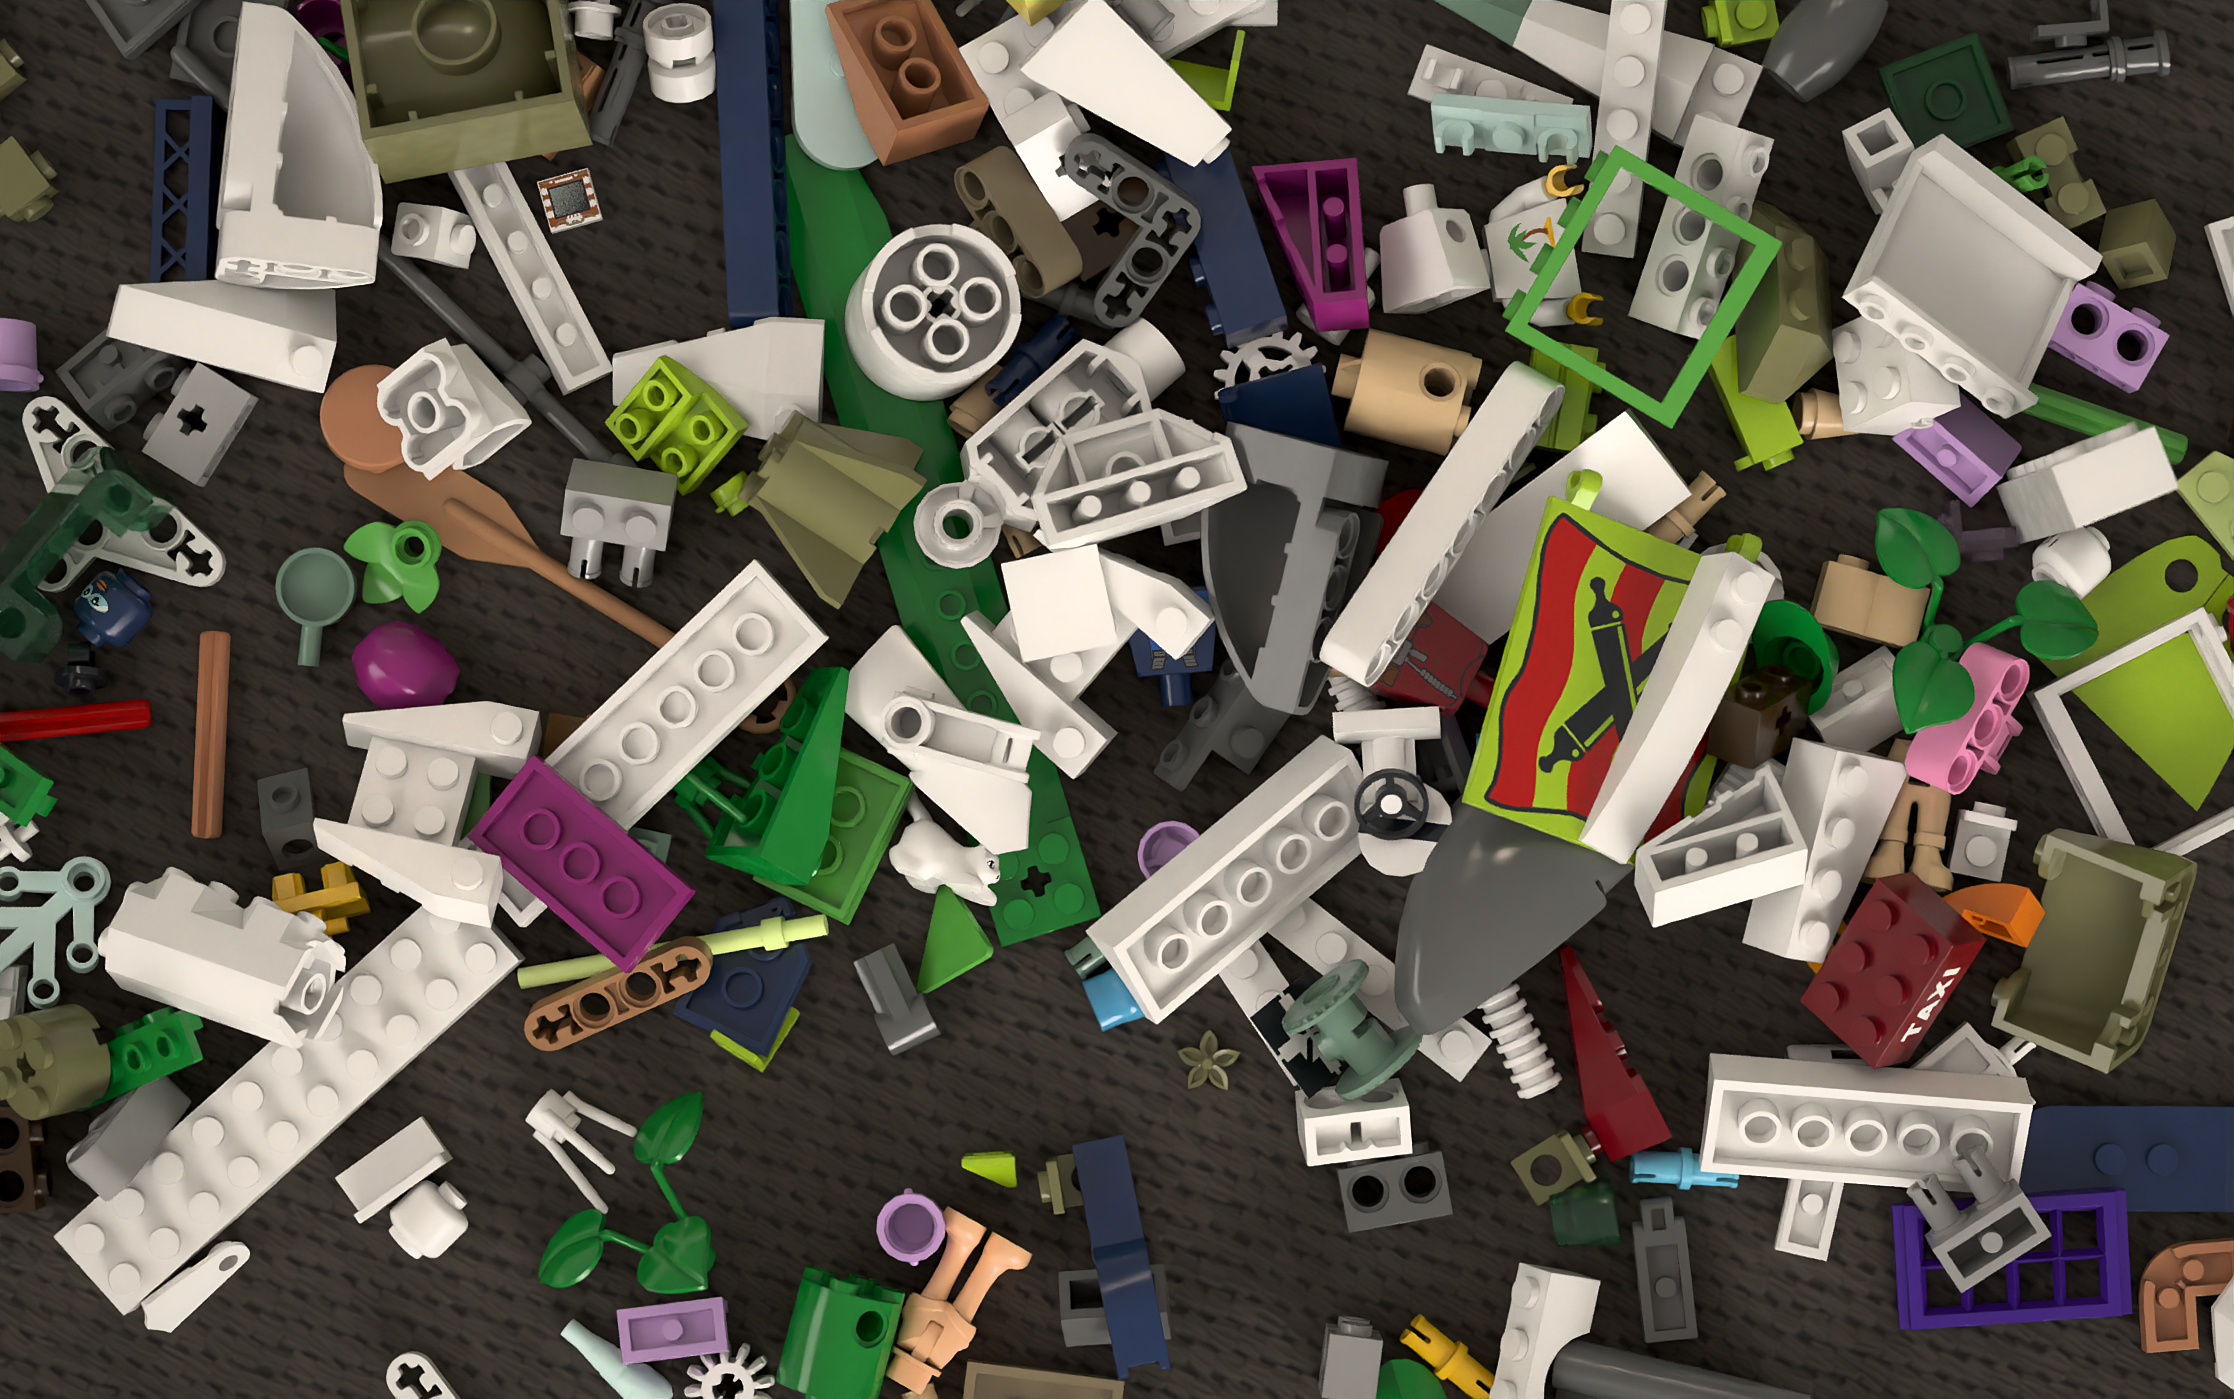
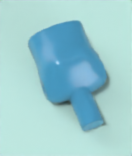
M1113 967L1102 974L1082 981L1102 1032L1122 1023L1145 1017L1134 997Z

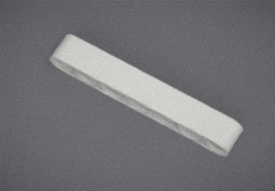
M1515 361L1508 366L1329 631L1320 650V661L1366 687L1371 686L1377 681L1556 415L1565 393V387L1561 383L1519 361Z

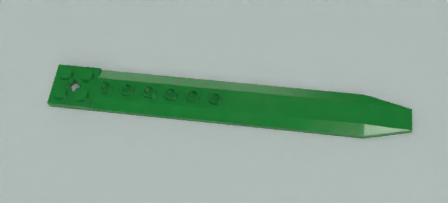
M794 133L785 136L791 266L807 318L825 320L824 373L840 425L846 428L907 438L924 449L914 468L915 472L927 479L924 487L900 511L887 533L883 531L876 540L903 629L968 711L1021 725L960 622L965 615L978 610L997 627L1008 614L991 555L972 567L955 569L939 565L925 555L915 536L913 522L917 506L926 494L942 484L962 483L965 480L952 428L946 421L948 416L943 399L915 401L898 397L883 390L860 369L847 342L844 320L850 291L864 269L883 247L893 239L886 215L858 169L838 171L826 168L806 155L799 146ZM947 517L942 522L943 530L953 539H964L970 534L967 522L961 517ZM1033 744L1025 770L1030 775L1026 784L1032 790L1028 848L999 854L1000 878L996 883L988 884V888L997 897L995 906H989L1001 947L1102 916L1056 765ZM966 831L970 846H979L981 843ZM1031 866H1037L1040 873L1049 872L1052 882L1044 886L1045 894L1036 897L1032 889L1023 890L1021 886V880L1028 877L1027 868Z

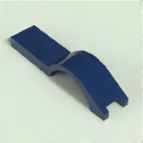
M1119 1135L1072 1145L1119 1380L1129 1378L1128 1367L1158 1361L1160 1371L1171 1370L1124 1136Z

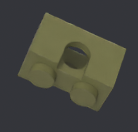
M2063 116L2015 137L2005 145L2014 164L2030 155L2038 156L2044 161L2047 168L2038 172L2040 175L2049 173V180L2046 184L2049 198H2046L2040 189L2028 192V197L2031 202L2069 231L2107 213L2092 179L2084 181L2076 168L2073 153L2078 148Z

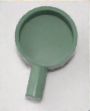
M307 548L294 553L283 563L276 578L275 589L277 600L282 610L292 620L302 624L298 665L319 667L323 627L337 623L349 613L357 596V579L350 564L339 554L323 548Z

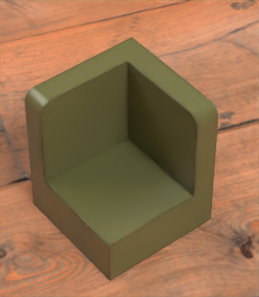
M2151 199L2111 209L2106 213L2098 253L2103 256L2101 261L2119 290L2168 279L2176 234L2156 199Z

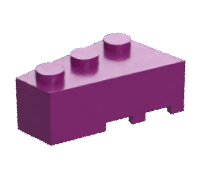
M1357 158L1251 167L1256 197L1316 331L1327 332L1370 328Z

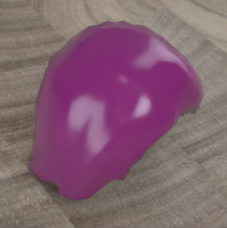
M401 621L376 626L355 647L352 655L359 688L381 711L443 705L445 698L455 689L460 669L453 656L445 651L446 646L419 627Z

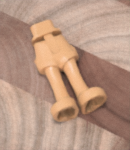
M949 1206L943 1212L946 1223L945 1231L947 1232L945 1251L938 1267L921 1295L913 1292L901 1310L903 1321L899 1330L897 1345H893L891 1348L895 1356L885 1372L886 1376L919 1395H922L932 1375L939 1377L942 1373L939 1369H942L958 1351L969 1346V1342L976 1333V1327L971 1324V1321L986 1292L997 1277L1007 1269L1019 1270L1025 1268L1033 1255L992 1231L976 1267L954 1302L949 1303L947 1298L967 1258L987 1231L986 1227Z

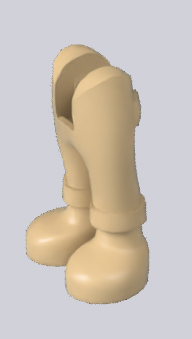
M1896 738L1887 758L1905 763L1906 753L1912 740ZM1907 773L1877 842L1880 845L1875 853L1870 856L1859 882L1874 884L1877 878L1904 873V847L1908 842L1909 832L1907 830L1911 807L1915 803L1918 807L1916 833H1914L1913 841L1915 853L1909 872H1913L1935 893H1952L1954 878L1950 870L1943 865L1940 851H1943L1945 848L1946 836H1944L1950 812L1952 793L1926 782L1909 781L1910 775Z

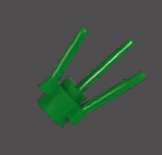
M711 756L705 761L701 760L672 788L678 793L674 802L690 815L709 841L715 828L696 803L705 807L712 801L739 823L746 824L749 821L748 816L719 792L723 783L717 777L747 791L752 783L751 780L723 767Z

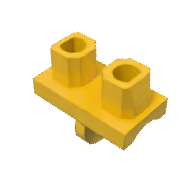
M342 861L327 864L321 868L324 889L307 893L304 878L300 873H289L274 877L272 902L278 905L282 911L297 916L299 911H304L321 919L327 925L324 934L332 940V935L350 931L347 918L371 912L368 896L356 880L352 868Z

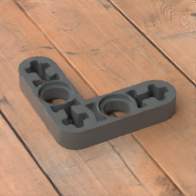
M1085 133L1075 137L1069 143L1066 150L1065 170L1068 177L1077 185L1140 225L1099 282L1094 296V311L1097 318L1105 325L1122 328L1130 325L1138 318L1197 236L1201 227V208L1198 201L1192 195L1104 137L1094 133ZM1092 149L1098 151L1099 165L1109 172L1112 171L1114 163L1121 165L1114 171L1109 186L1102 184L1105 181L1106 173L1098 167L1091 165L1086 171L1079 167L1080 157L1077 154L1078 152L1088 155ZM1127 177H1138L1147 183L1149 191L1142 200L1130 202L1120 195L1118 186ZM1180 208L1186 209V221L1189 225L1186 226L1178 223L1169 234V244L1175 245L1174 248H1171L1160 237L1168 225V214L1166 211L1169 210L1172 213H1177ZM1151 230H1154V231L1156 232V234L1149 233V232H1150ZM1151 247L1161 254L1163 262L1157 270L1143 272L1132 261L1134 253L1141 248ZM1123 271L1134 282L1127 294V305L1129 308L1118 306L1113 311L1108 308L1109 298L1107 294L1116 297L1126 285V276L1120 274Z

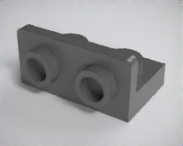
M107 327L55 372L83 410L106 431L111 432L118 425L129 421L135 415L137 409L155 394L171 386L177 376L188 367V364L183 357L107 337Z

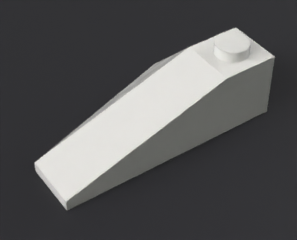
M218 279L123 284L118 287L106 336L309 392L324 393L337 344L335 290L330 288H259L228 284Z
M768 317L755 320L754 326L729 332H726L725 328L709 331L707 332V337L682 343L670 340L615 353L613 355V405L619 406L658 357L667 355L709 384L744 418L750 427L743 435L768 440L774 432L779 434L783 424L795 409L812 421L821 423L825 320Z

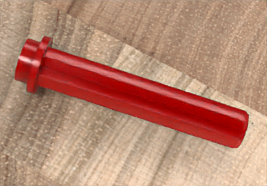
M137 699L0 712V742L3 744L7 741L147 728L152 725V708L149 700Z

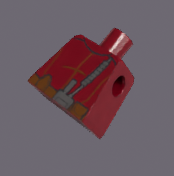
M1430 601L1381 676L1370 686L1368 691L1413 707L1439 706L1440 716L1449 718L1457 712L1464 697L1488 709L1496 678L1479 668L1490 646L1433 601Z

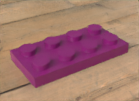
M532 755L467 836L486 854L500 856L503 869L624 973H631L697 891L539 755Z

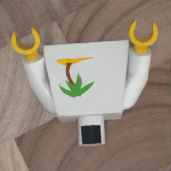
M1576 164L1556 166L1551 169L1548 176H1543L1516 188L1491 210L1489 224L1484 225L1481 229L1484 249H1480L1490 280L1493 302H1502L1505 309L1517 289L1527 294L1538 275L1529 269L1545 242L1555 247L1565 231L1563 227L1557 225V222L1567 206L1566 198H1557L1558 196L1576 195L1583 191L1584 184L1568 188L1564 183L1565 173L1570 169L1577 168ZM1574 248L1535 311L1530 323L1540 327L1570 325L1575 322L1590 326H1599L1603 323L1602 318L1587 316L1586 309L1588 304L1594 300L1603 301V297L1581 292Z

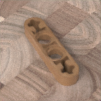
M681 937L648 951L631 973H624L615 966L547 996L533 1004L524 1025L526 1038L532 1046L539 1050H559L690 992L704 984L709 977L713 966L711 948L698 937ZM681 954H685L689 960L699 959L695 972H692L688 966L678 968L672 971L669 980L671 984H668L666 971L678 965ZM633 973H646L655 980L656 990L647 995L637 994L631 990L627 979ZM589 993H599L608 1000L610 1010L603 1015H592L583 1008L581 998ZM570 1006L572 1016L560 1022L556 1034L553 1035L550 1028L540 1030L539 1024L544 1015L550 1022L565 1017Z

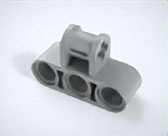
M167 1075L118 1096L107 1111L97 1116L89 1125V1134L85 1139L75 1144L67 1153L66 1162L69 1169L76 1177L86 1182L104 1201L111 1200L134 1179L188 1109L191 1100Z

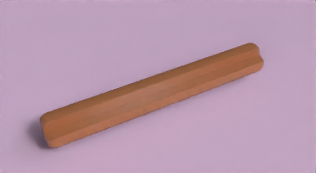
M204 631L200 635L191 828L192 835L197 838L215 839L219 838L222 834L231 638L229 633L224 631Z

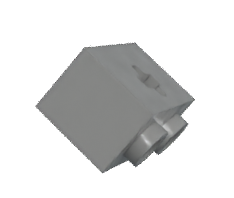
M197 362L193 370L186 367L175 381L171 389V394L175 396V399L165 414L158 412L148 424L143 434V439L148 442L142 452L195 485L204 487L259 398L210 367ZM205 409L201 419L207 423L206 429L203 432L194 429L188 435L191 430V424L186 421L187 415L190 412L199 415Z
M1339 1316L1338 1325L1326 1323L1318 1388L1322 1398L1376 1399L1383 1339L1378 1330L1372 1329L1373 1326L1370 1325V1320L1352 1316Z

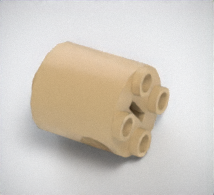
M1369 328L1361 358L1341 353L1331 395L1350 399L1343 431L1446 456L1467 428L1471 407L1468 406L1472 392L1477 385L1482 359L1472 357L1471 353Z

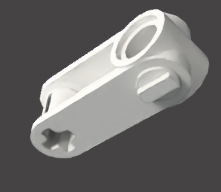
M909 686L904 687L903 693L895 691L893 699L884 706L880 714L879 727L883 736L881 743L889 745L887 753L916 761L919 754L1007 779L1028 783L1030 775L1025 770L1033 741L1040 738V730L933 701L935 693ZM913 708L920 714L922 725L919 733L909 738L902 732L900 725L903 714Z

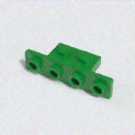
M169 1006L145 1015L140 1020L114 1029L113 1032L116 1039L107 1042L111 1061L110 1081L107 1091L101 1099L94 1100L91 1103L92 1106L80 1109L79 1111L92 1108L201 1061L203 1055L194 1031L203 1028L200 1016L184 1010L174 1012L173 1007Z

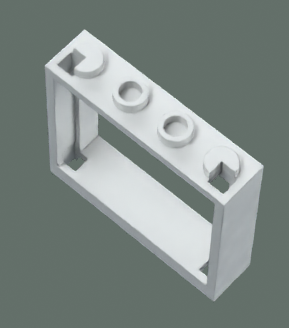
M2204 607L2194 608L2026 693L2099 837L2135 845L2059 696L2188 631L2234 720V661L2231 662L2222 644L2227 641V635L2223 626L2218 625L2213 613L2207 615ZM2234 806L2151 849L2182 856L2234 829Z

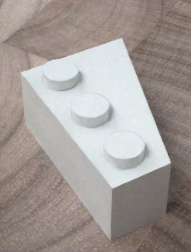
M1767 764L1758 770L1753 780L1733 793L1727 790L1718 796L1715 805L1695 818L1689 815L1636 850L1634 885L1653 927L1804 884L1808 847L1770 765Z

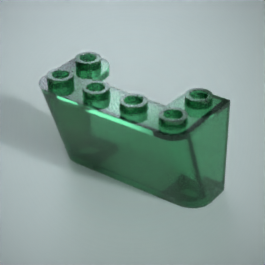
M96 446L85 451L0 549V650L13 661L42 663L59 644L64 635L65 623L63 616L57 607L38 592L36 588L95 519L99 520L117 537L122 538L128 530L137 532L153 530L163 522L178 502L111 447Z

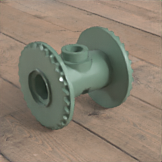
M1360 959L1346 962L1321 977L1295 1000L1282 1018L1283 1028L1288 1034L1299 1033L1316 1024L1320 1029L1314 1039L1320 1053L1329 1061H1334L1335 1059L1346 1060L1350 1065L1339 1079L1335 1088V1092L1343 1100L1358 1098L1385 1082L1411 1058L1419 1048L1423 1035H1416L1410 1025L1388 1035L1375 1018H1365L1368 1009L1354 993L1369 973V966Z

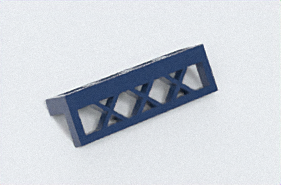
M191 95V100L156 99L150 283L162 282V276L177 262L185 269V281L215 280L220 107L215 103L213 96ZM168 111H191L190 139L182 147L166 133ZM168 142L176 152L166 161ZM182 157L189 165L188 192L178 199L165 185L166 172ZM165 194L174 203L167 212H165ZM181 210L187 217L186 244L177 252L164 238V224ZM163 246L173 256L164 265Z

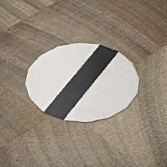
M1423 783L1429 799L1428 815L1422 827L1411 836L1400 840H1383L1370 835L1359 826L1360 851L1370 866L1385 875L1405 877L1422 872L1431 851L1446 828L1452 823L1449 805L1440 792ZM1417 789L1418 802H1412L1411 804L1422 811L1423 799ZM1368 805L1363 814L1373 805ZM1405 814L1395 819H1388L1380 815L1369 823L1381 830L1397 831L1410 826L1416 819Z

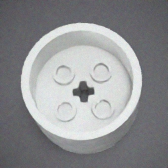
M954 223L952 225H926L914 229L912 227L894 237L860 274L847 300L844 320L845 333L850 351L860 369L883 390L898 397L915 401H934L948 398L971 386L1007 352L1020 326L1022 314H1020L1021 304L1018 284L1014 276L1016 272L1007 256L985 235L974 229ZM938 298L946 305L943 307L942 314L935 318L930 315L929 310L932 307L931 303Z

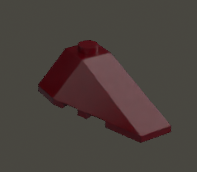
M1563 944L1557 948L1581 1108L1587 1121L1586 1125L1580 1127V1131L1594 1156L1603 1152L1606 1159L1613 1162L1664 1142L1673 1136L1640 1073L1637 1074L1633 1067L1630 1068L1626 1060L1628 1055L1625 1045L1609 1020L1606 1021L1602 1014L1604 1008L1573 949L1569 944Z

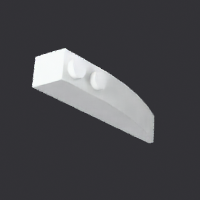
M1735 552L1701 557L1578 839L1579 841L1620 864L1627 863L1663 807L1712 720L1737 668L1775 576Z

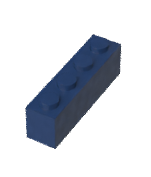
M1227 146L1210 164H1207L1202 159L1195 167L1161 149L1163 160L1154 162L1157 173L1192 195L1198 201L1201 208V227L1197 236L1192 241L1196 255L1188 257L1187 260L1196 287L1199 288L1206 285L1212 303L1205 305L1204 310L1213 336L1223 333L1227 347L1230 349L1287 330V314L1229 147ZM1180 208L1177 213H1172L1175 226L1178 223L1186 226L1189 225L1186 221V209Z

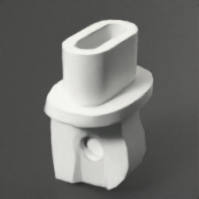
M577 0V2L568 3L569 12L575 14V35L596 40L613 39L614 18L621 16V9L619 7L610 5V0Z

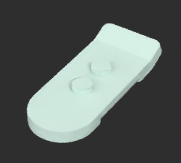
M789 0L792 72L791 122L795 138L807 156L826 168L838 171L863 168L878 159V156L860 126L825 13L827 4L840 0Z

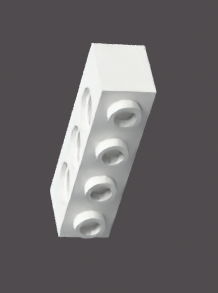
M1695 114L1674 179L1748 222L1752 214V205L1762 175L1769 164V154L1774 139ZM1668 196L1628 316L1678 334L1699 339L1718 308L1728 276L1735 264V255L1741 238Z

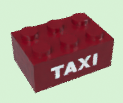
M1913 872L1877 878L1800 1001L1873 1069L1908 1061L1987 938Z

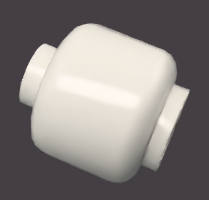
M2082 526L2071 531L2049 536L2037 547L2032 555L2034 567L2032 577L2034 581L2048 580L2061 584L2081 600L2103 581L2111 571V558L2108 554L2109 543L2099 530L2091 526L2087 528Z
M422 1180L390 1210L393 1226L389 1229V1233L414 1258L419 1259L422 1255L436 1258L466 1231L468 1221L462 1208L467 1204V1201L447 1181L437 1186L431 1181Z

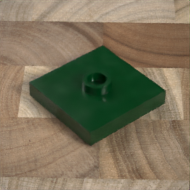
M1977 32L1884 66L1876 71L1890 109L1914 144V149L1944 134L1965 150L2015 130Z

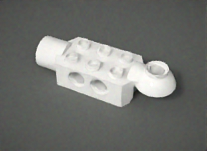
M1138 317L1130 325L1125 326L1104 346L1082 339L969 438L960 452L965 480L962 483L956 482L940 485L928 492L917 506L913 522L916 540L925 555L939 565L955 569L972 567L986 559L996 547L1003 524L1028 532L1033 531L1039 525V521L1031 501V496L1058 438L1152 410L1151 402L1185 372L1182 359L1165 336L1147 320ZM951 516L961 517L969 526V536L958 540L949 537L943 530V520Z

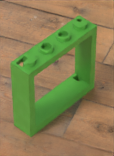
M1615 145L1610 155L1600 150L1584 178L1591 181L1592 185L1584 199L1580 201L1573 196L1557 222V225L1563 227L1565 231L1556 246L1552 247L1545 242L1529 270L1538 276L1528 293L1526 294L1517 289L1502 315V317L1510 321L1505 332L1672 429L1783 242L1625 149ZM1620 168L1754 246L1661 403L1528 325Z

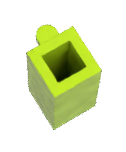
M1736 335L1726 338L1707 370L1745 455L1744 458L1733 463L1737 472L1759 462L1763 463L1767 471L1794 459L1795 457L1791 449L1804 442L1786 401L1774 404L1739 393Z

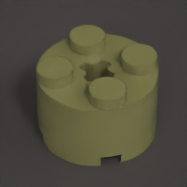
M66 1004L0 1020V1100L6 1099L12 1109L20 1116L29 1120H39L92 1106L91 1103L94 1100L101 1099L109 1085L111 1061L107 1043L98 1045L92 1030L100 1028L94 1016L80 1005Z

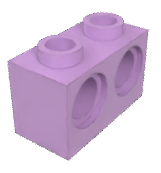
M2087 281L2085 286L2076 283L2047 347L2127 393L2139 390L2170 335L2158 329L2161 321L2150 313L2133 307L2131 312L2113 303L2115 295L2103 286L2091 281ZM2076 307L2086 308L2093 314L2095 326L2091 334H2081L2074 329L2071 316ZM2122 333L2133 335L2140 344V354L2135 361L2124 359L2118 352L2117 341Z

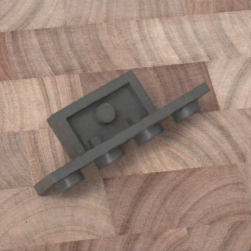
M1229 656L1222 664L1218 678L1205 697L1199 699L1193 706L1190 718L1181 732L1162 751L1160 762L1154 769V774L1182 792L1211 750H1213L1249 775L1291 714L1260 704L1250 693Z

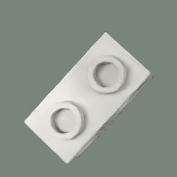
M1399 1078L1387 1079L1375 1089L1352 1100L1340 1098L1335 1092L1336 1086L1323 1087L1310 1099L1307 1098L1302 1090L1295 1091L1298 1136L1307 1166L1412 1153L1409 1104Z

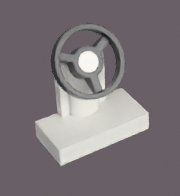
M1439 706L1332 712L1335 744L1361 743L1363 781L1358 786L1354 797L1355 816L1360 826L1370 835L1383 840H1400L1417 832L1427 818L1429 799L1425 786L1416 775L1414 740L1441 739ZM1417 789L1423 799L1422 811L1411 804L1412 802H1418ZM1364 793L1365 805L1373 806L1362 815L1360 800ZM1405 814L1416 819L1410 826L1397 831L1381 830L1369 823L1380 815L1388 819H1395Z

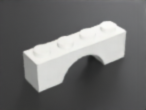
M1519 1263L1516 1281L1512 1287V1300L1505 1333L1501 1339V1352L1494 1384L1490 1390L1489 1399H1544L1546 1375L1556 1354L1572 1339L1590 1333L1600 1280L1572 1271Z

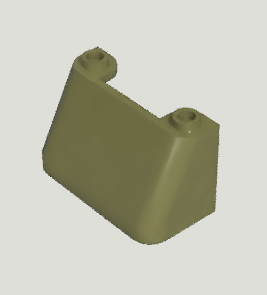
M2057 828L2051 833L2042 836L2033 857V862L2039 865V876L2046 879L2040 900V905L2046 913L2026 948L2021 967L2009 979L2002 977L1994 989L1991 1006L1996 1007L1991 1026L2107 1074L2139 1049L2148 1032L2195 882L2197 863L2177 854Z

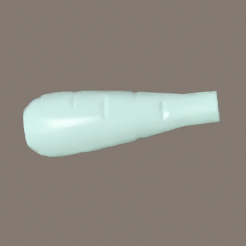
M574 1318L561 1332L560 1335L585 1356L623 1399H671L673 1397L671 1384L661 1374L644 1362L624 1365L621 1358V1348H617L612 1343L593 1334Z

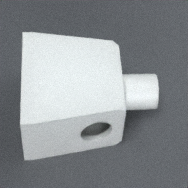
M1419 184L1405 188L1403 196L1407 217L1383 226L1380 232L1384 313H1426L1491 288L1469 214L1464 209L1438 208L1433 184Z

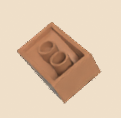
M840 0L827 4L825 13L860 126L883 166L975 138L988 109L989 102L931 0Z

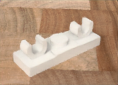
M1428 44L1425 46L1407 94L1428 103H1432L1434 93L1572 104L1574 100Z

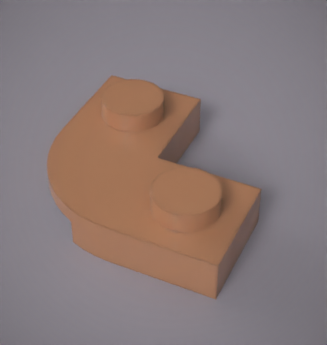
M2234 1237L2175 1243L2162 1249L2149 1261L2142 1273L2138 1288L2141 1348L2144 1352L2154 1353L2199 1349L2196 1296L2221 1294L2234 1276Z

